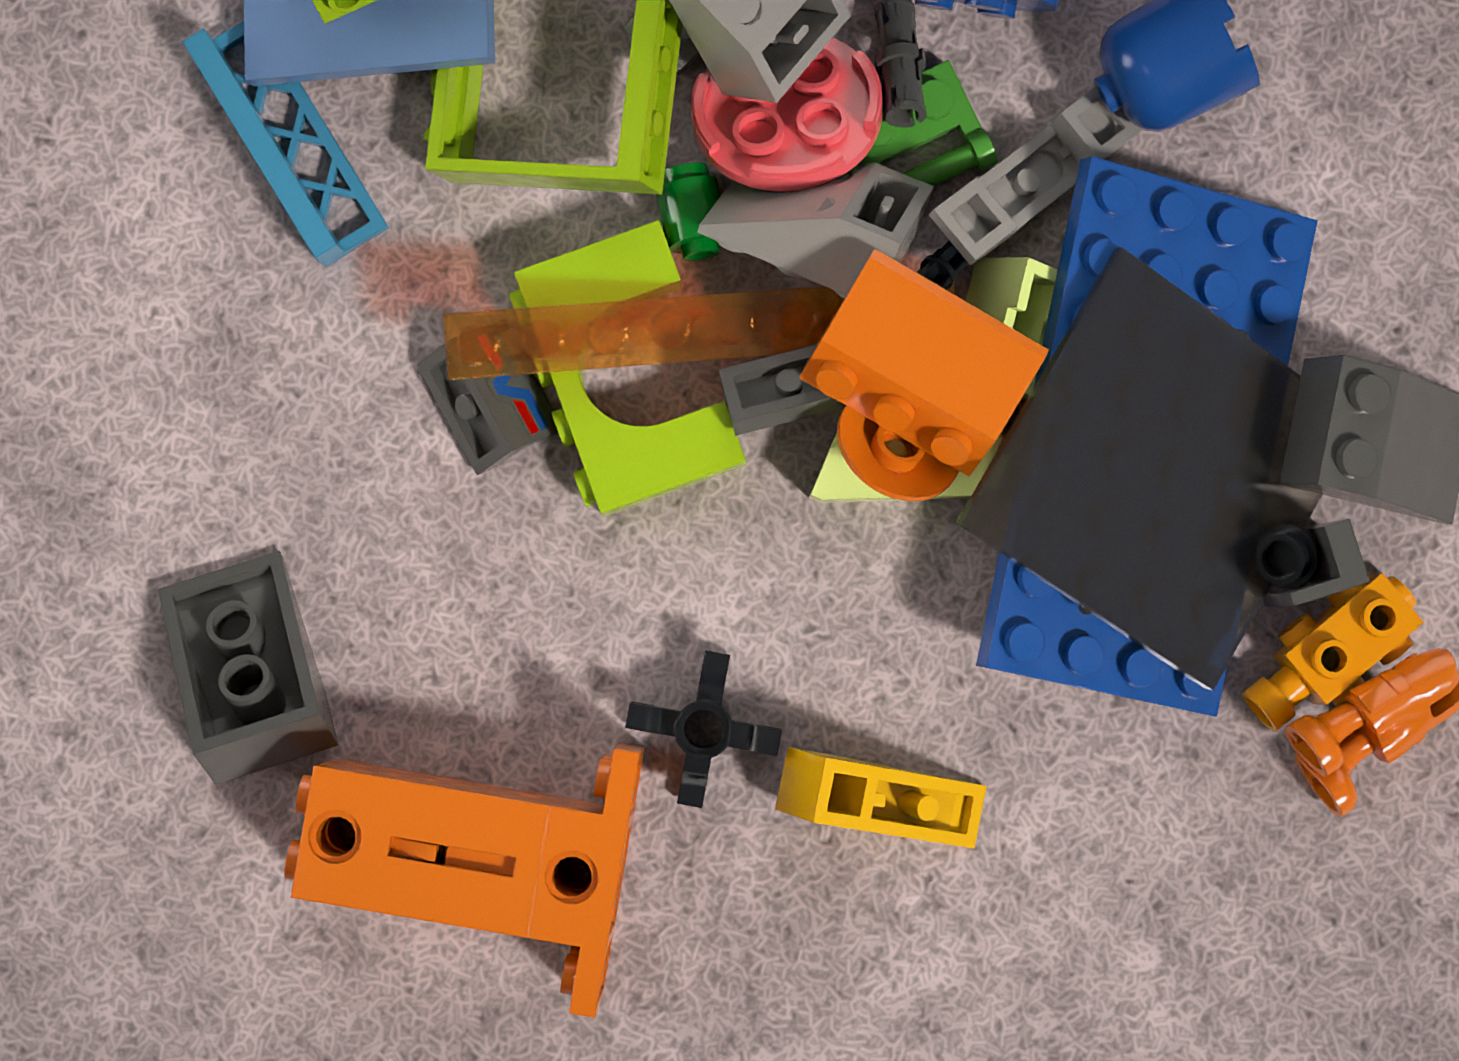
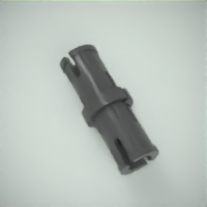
M886 0L888 15H886V8L882 2H879L875 7V19L879 34V51L875 55V66L878 75H882L884 82L886 121L892 126L911 127L915 125L913 110H915L916 120L920 123L927 116L921 73L926 68L925 51L922 48H918L915 4L912 0Z

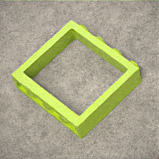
M636 0L616 167L473 159L484 65L432 70L430 86L434 100L431 124L426 129L423 138L428 143L425 170L452 183L662 195L682 32V22L670 1Z

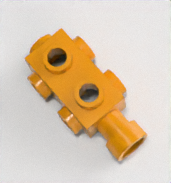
M1383 573L1368 575L1370 582L1326 596L1332 605L1315 620L1308 613H1305L1280 632L1278 638L1284 646L1272 656L1282 668L1268 680L1260 677L1241 693L1247 706L1267 728L1273 732L1281 729L1296 716L1294 708L1306 698L1312 704L1327 705L1330 702L1335 706L1346 702L1344 696L1350 693V689L1365 682L1361 676L1374 664L1380 661L1382 665H1387L1399 658L1413 645L1414 641L1409 635L1424 622L1413 610V607L1417 604L1416 599L1400 580L1394 576L1386 578ZM1376 606L1388 618V622L1382 630L1376 629L1370 621V614ZM1328 647L1336 651L1340 658L1338 667L1331 672L1326 670L1321 662L1322 653Z

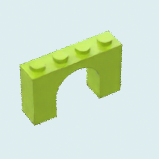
M659 220L514 272L520 289L509 292V296L521 328L533 325L541 349L532 351L530 354L542 387L555 385L562 408L553 411L552 416L564 448L576 444L584 468L574 471L573 474L586 508L597 504L600 514L607 516L746 466V459L739 439L735 436L725 401L661 424L632 426L615 421L603 414L594 406L586 393L582 379V359L587 342L596 328L608 317L619 311L682 289L681 279Z

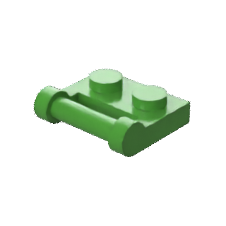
M947 60L921 73L923 97L927 113L926 118L921 123L916 120L915 110H913L914 126L902 128L890 125L885 117V92L882 91L883 118L881 128L871 150L859 162H876L883 165L958 129L964 142L963 145L902 174L935 186L975 166L979 171L998 163V158L994 146L985 130L982 129L950 61Z

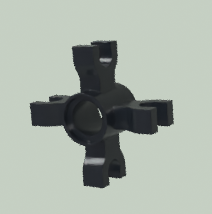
M705 650L696 700L688 703L682 710L635 701L629 703L625 728L673 736L676 738L680 748L686 753L677 804L702 808L711 758L722 753L727 747L778 756L782 735L780 728L732 720L727 709L721 704L730 660L729 654ZM699 710H708L715 713L723 725L721 737L716 743L709 746L694 744L686 734L685 724L688 717Z

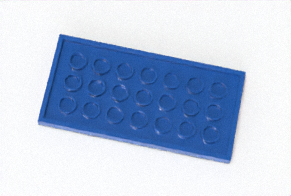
M1090 156L1080 159L1042 346L1049 349L1035 377L976 666L1217 717L1318 220Z

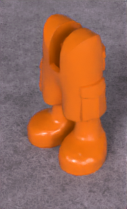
M1438 648L1422 652L1419 655L1414 653L1393 666L1392 669L1381 672L1370 680L1350 689V693L1344 696L1346 700L1344 704L1318 715L1302 716L1286 726L1285 734L1287 740L1297 752L1294 758L1298 767L1314 792L1333 814L1343 817L1354 809L1358 800L1356 788L1351 779V772L1365 757L1372 753L1380 761L1390 763L1404 754L1414 744L1421 742L1426 737L1427 732L1459 710V671L1455 658L1447 649Z

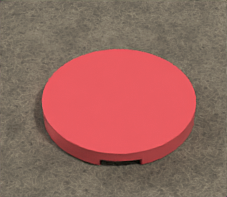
M832 38L777 103L722 94L708 68L704 73L698 74L694 82L690 102L695 138L708 161L718 171L740 184L774 192L811 189L829 183L846 174L871 150L878 137L883 118L882 87L874 65L862 50L855 51L847 44L835 38Z

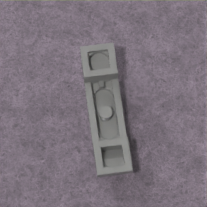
M1094 87L1061 112L1050 125L979 179L978 177L974 178L937 206L929 216L965 260L972 265L1070 191L1076 184L1080 159L1093 156L1107 160L1142 130L1128 119L1121 108L1110 113L1097 88Z

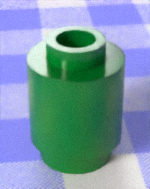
M691 162L665 169L662 195L656 194L671 253H682L684 261L704 260L720 253L719 244L716 240L697 233L699 224L721 196L717 178L709 175L706 163Z

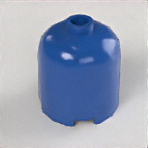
M1151 0L1112 24L1107 29L1100 44L1099 58L1104 74L1094 79L1096 88L1108 111L1113 113L1121 108L1134 125L1145 131L1161 132L1174 128L1232 101L1259 86V73L1249 45L1246 44L1235 49L1224 23L1235 18L1226 0Z

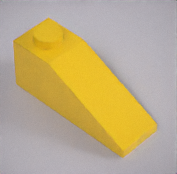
M787 747L775 810L818 824L975 848L987 786L838 755Z

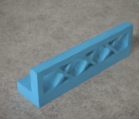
M244 21L215 39L203 28L182 42L315 259L327 267L388 230L390 227L302 84L295 82L254 86L258 87L255 101L253 102L243 84L252 85L245 81L244 74L234 71L224 55L225 52L244 41ZM268 90L294 96L299 108L293 131L267 125L262 112ZM306 119H308L318 137L303 134ZM275 137L290 140L287 156ZM300 143L325 148L332 160L326 184L304 180L299 177L294 167ZM339 171L351 190L335 187ZM308 190L323 193L320 209ZM333 196L358 201L370 222L338 240L327 222Z

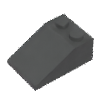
M1347 355L1304 359L1279 484L1437 523L1453 525L1459 494V393L1401 369Z
M280 551L158 589L193 755L215 785L339 746L326 692L283 555Z

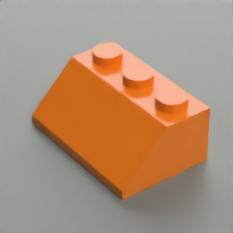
M874 249L827 326L799 378L819 389L828 397L836 399L874 421L885 430L893 432L926 451L942 463L950 465L963 474L970 476L998 439L1045 360L1049 349Z

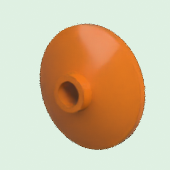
M845 406L837 426V438L842 456L854 474L873 490L898 500L923 501L943 493L959 473L957 469L942 463L936 457L893 432L885 430L850 407Z

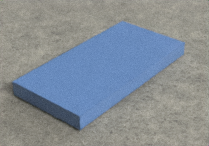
M244 0L245 81L252 86L495 64L494 0H377L324 24L312 0Z

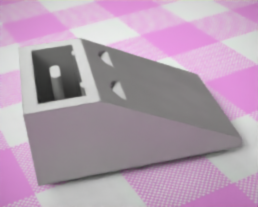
M669 0L722 94L777 103L851 16L843 0Z
M876 162L858 163L846 174L829 183L801 191H766L748 187L732 180L699 224L697 233L716 240L721 247L729 251L745 252L775 265L779 271L788 276L804 277L835 290L840 297L845 298L874 249L903 264L912 248L934 186Z

